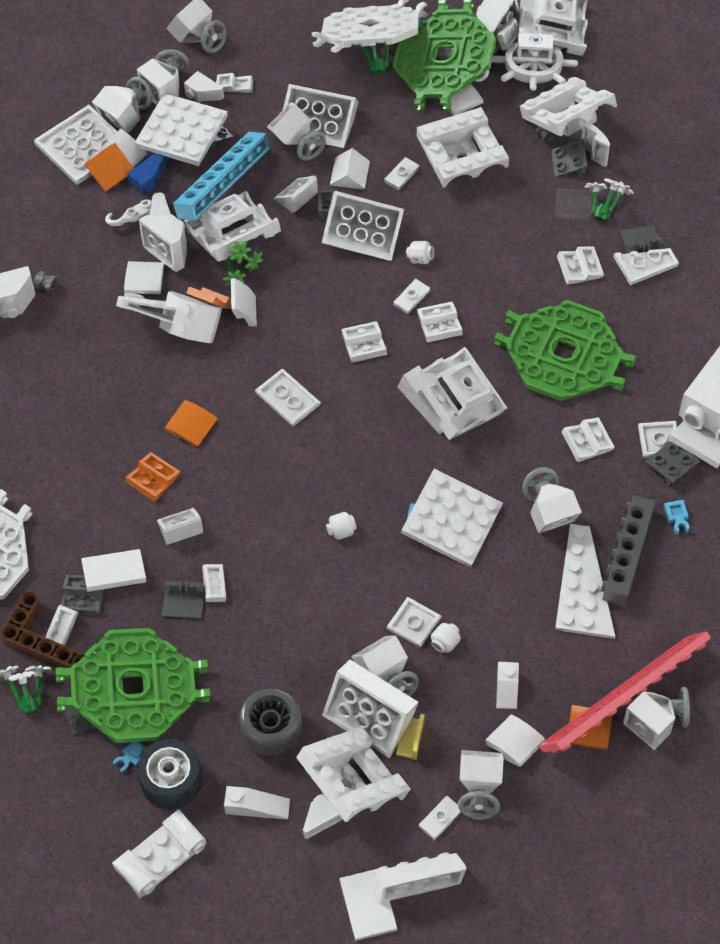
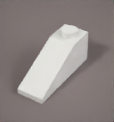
M226 787L225 814L288 819L290 799L250 788Z

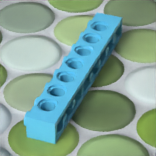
M248 132L173 203L177 218L196 221L270 149L266 133Z

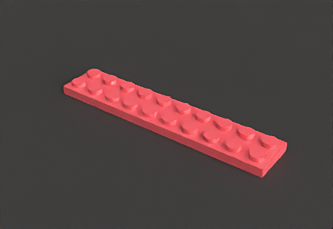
M708 632L689 635L541 743L539 747L542 752L551 751L555 753L558 750L563 752L570 748L573 740H579L586 736L588 729L598 727L602 724L601 720L604 717L608 718L617 712L616 708L629 704L632 701L631 697L635 694L640 695L648 689L647 685L660 681L662 674L676 669V664L680 661L688 660L692 656L691 653L693 651L703 649L706 646L705 642L711 639Z

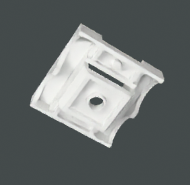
M520 0L518 39L519 33L553 35V45L567 48L566 53L583 56L587 45L584 44V37L588 25V20L585 19L588 0ZM540 19L568 25L567 30L539 24Z
M572 77L564 84L556 85L553 89L542 92L540 96L527 100L524 104L520 105L523 119L558 136H570L580 131L584 123L590 122L593 124L596 122L595 110L599 106L608 104L616 108L617 103L615 94L606 90L596 92L587 88L584 80Z
M482 107L417 127V138L443 187H446L452 179L460 175H470L472 178L478 177L484 169L492 165L501 164L505 168L508 167L509 157L503 146H499L488 125V118ZM471 135H473L481 152H478L473 140L471 139ZM460 155L466 156L459 159L457 158Z
M247 191L238 195L233 194L212 204L196 221L184 220L188 233L218 262L234 254L229 249L235 247V241L241 245L244 241L254 239L258 235H262L266 239L281 231L278 219L271 220L264 206L261 203L256 206ZM245 219L248 222L228 233L222 234V228L228 227L238 220Z
M466 347L447 359L442 357L423 370H414L407 377L417 393L422 391L442 420L439 426L449 440L499 416L507 409V406ZM441 382H446L461 404L462 408L459 411L441 386Z
M362 726L304 746L296 757L345 822H348L354 815L366 808H369L372 812L378 810L379 807L394 797L398 796L400 800H403L410 791L409 786L399 773L392 775L370 748L373 740ZM351 758L355 760L372 782L371 784L366 785L349 764Z

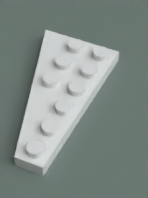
M570 524L555 630L615 639L608 603L602 600L604 592H600L603 581L590 526Z

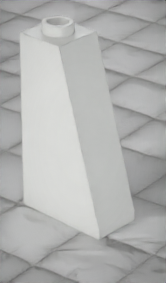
M417 366L403 375L397 387L440 435L443 433L439 426L442 420L423 392L417 393L407 379L414 370H422L420 366Z

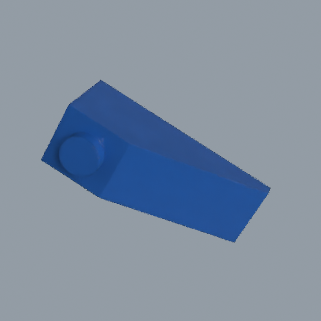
M154 153L127 173L129 184L142 195L151 192L155 188L170 157Z

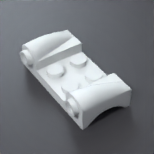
M179 809L163 821V826L135 849L126 851L112 863L114 869L128 882L139 898L150 894L157 884L194 854L200 853L206 845L205 838Z

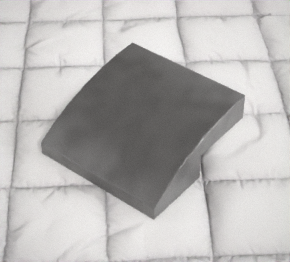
M66 574L60 605L77 611L78 615L99 616L104 589L87 592L83 575Z

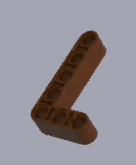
M25 592L2 628L1 635L5 645L54 667L71 668L84 657V653L29 631L41 609V604L35 592ZM25 618L24 621L18 622L19 619ZM28 642H33V644L26 646ZM47 649L51 650L48 653H43ZM63 657H69L67 660H61Z

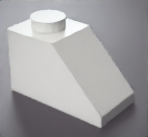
M199 71L184 83L185 94L189 99H195L200 102L222 100L224 98L223 87Z
M498 662L496 708L517 709L519 663Z
M324 794L318 795L311 802L303 828L305 839L342 820L340 814Z

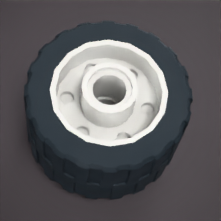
M163 739L148 746L141 754L137 764V775L141 790L151 804L161 809L172 810L174 808H181L196 798L197 793L201 789L202 771L197 753L194 752L191 746L177 739Z

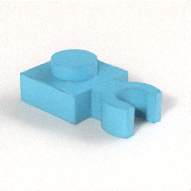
M684 501L664 503L668 522L675 523L674 533L676 535L679 534L678 527H683L687 533L689 531V524L685 520H688L689 516Z
M132 742L122 750L125 756L117 757L113 764L116 766L118 763H124L120 772L125 773L131 763L135 767L137 766L141 754L147 747L143 742Z

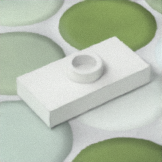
M516 18L510 19L496 35L502 50H507L518 37L519 25Z
M405 157L384 179V182L399 190L418 171L419 165Z
M415 279L393 302V305L409 314L430 291V287Z
M223 564L203 565L206 602H225L226 591Z
M59 605L45 638L65 645L78 612Z
M446 796L419 824V828L435 840L461 813L458 805Z

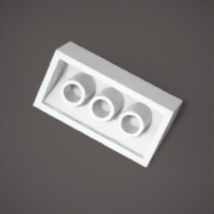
M442 853L436 858L429 859V857H423L413 863L401 862L391 868H388V866L380 867L374 871L372 877L378 903L461 884L466 866L456 853Z

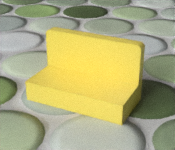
M420 714L419 719H411L398 744L397 757L417 759L425 714Z

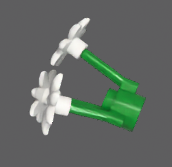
M604 179V181L611 183V190L606 203H600L597 206V194L602 189H607V186L604 183H587L584 188H590L593 193L591 212L594 213L593 217L602 221H607V218L610 217L621 195L624 193L628 196L633 194L630 186L624 185L622 181L618 183L611 179ZM617 190V195L609 207L614 191Z
M41 665L38 667L30 666L22 674L17 673L16 675H12V673L17 672L18 666H9L6 670H0V679L4 677L5 681H8L18 702L19 710H22L23 714L38 711V705H42L40 699L41 677H43L44 672H51V668ZM33 674L36 677V698H34V694H28L26 677H31ZM17 679L19 684L22 685L24 693L22 700L13 683Z

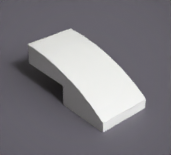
M234 73L217 75L216 83L223 87L224 92L252 93V75L235 77Z

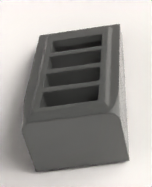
M336 190L318 191L319 221H327L329 209L322 208H330L331 204H322V202H331L332 198L322 199V195L333 196Z

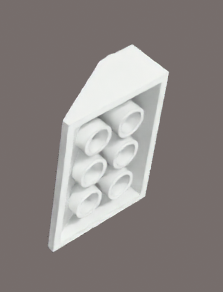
M289 84L283 110L290 102L294 103L310 119V132L321 131L326 136L325 145L344 148L355 119L358 106L357 99L351 96ZM319 136L313 137L315 140L320 139Z
M334 191L322 243L391 261L404 209Z
M349 660L336 673L322 716L346 731L362 726L373 740L371 747L390 758L413 718L418 701Z

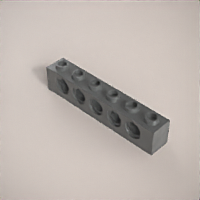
M635 495L632 496L631 502L627 501L624 510L627 516L626 518L622 517L619 527L623 530L622 533H617L615 544H618L617 549L613 548L610 560H613L612 565L608 564L605 576H608V580H603L600 591L604 592L602 600L626 606L655 501Z

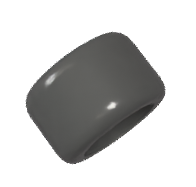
M274 688L262 689L250 695L241 707L239 714L241 735L246 745L255 753L264 756H278L291 750L298 742L302 732L301 711L296 700L287 692Z

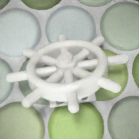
M519 33L518 42L511 44L505 56H493L492 59L493 63H505L508 72L501 76L503 82L514 77L519 81L530 83L531 91L536 90L537 84L549 82L553 79L559 84H564L566 82L565 78L559 75L562 66L576 67L578 65L577 60L563 59V54L560 50L565 47L553 45V35Z

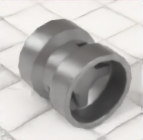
M39 271L34 279V288L44 289L49 294H53L58 286V277L48 276L47 273Z

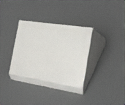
M353 148L335 157L330 186L365 190L370 161Z
M316 176L297 178L278 194L274 200L294 214L318 193Z
M194 508L157 520L166 545L203 533L201 517Z

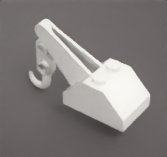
M484 0L476 10L477 18L496 37L494 53H497L501 48L496 35L510 19L516 18L517 21L519 19L520 10L517 0ZM439 48L438 57L440 59H449L452 56L453 48ZM489 70L474 81L480 82L485 80L489 75Z
M155 193L151 201L143 200L134 207L128 208L124 215L117 220L110 219L113 215L112 213L105 217L106 223L110 226H120L126 222L133 223L139 219L143 247L175 272L185 267L187 256L185 225L182 220L170 214L163 193Z
M28 266L0 273V317L15 318L24 312L36 295Z
M173 291L168 292L166 301L148 300L144 296L134 293H125V297L118 296L116 306L160 319L159 327L170 334L205 343H212L222 311L221 307ZM144 305L163 308L164 310L163 314H159L139 307Z

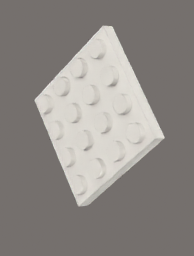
M164 93L136 139L135 147L199 166L228 116L227 111Z
M87 105L36 138L34 143L60 170L78 185L92 176L85 163L97 155L98 150L118 131L90 105Z
M433 469L401 533L459 563L471 567L503 503Z

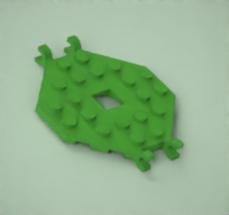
M439 0L438 10L432 13L433 16L427 21L423 20L419 23L418 34L398 42L392 67L417 95L414 104L418 105L417 110L425 111V98H441L440 105H444L443 110L450 111L451 98L491 67L497 40L494 34L473 14L475 5L471 4L472 0H464L463 9H449V5H446L447 0ZM439 48H453L452 56L449 59L436 60Z
M569 300L563 301L560 305L554 307L548 306L538 309L537 312L529 315L527 313L518 315L508 310L505 316L507 318L505 323L512 326L515 325L510 337L497 332L494 337V345L501 348L506 347L527 389L559 401L609 385L613 389L622 392L625 379L614 375L620 363L632 369L636 356L624 353L621 347L618 346L616 337L611 328L608 327L602 312ZM559 342L575 348L571 358L565 359L554 354Z
M150 628L109 630L97 644L95 643L84 654V657L78 663H75L71 668H56V683L71 679V697H57V711L63 712L70 708L74 709L115 743L158 741L195 701L204 704L210 703V689L195 690L194 672L197 674H207V660L192 661L188 657L185 658L177 652L174 646L166 640L163 641ZM143 677V692L138 694L124 693L122 678Z

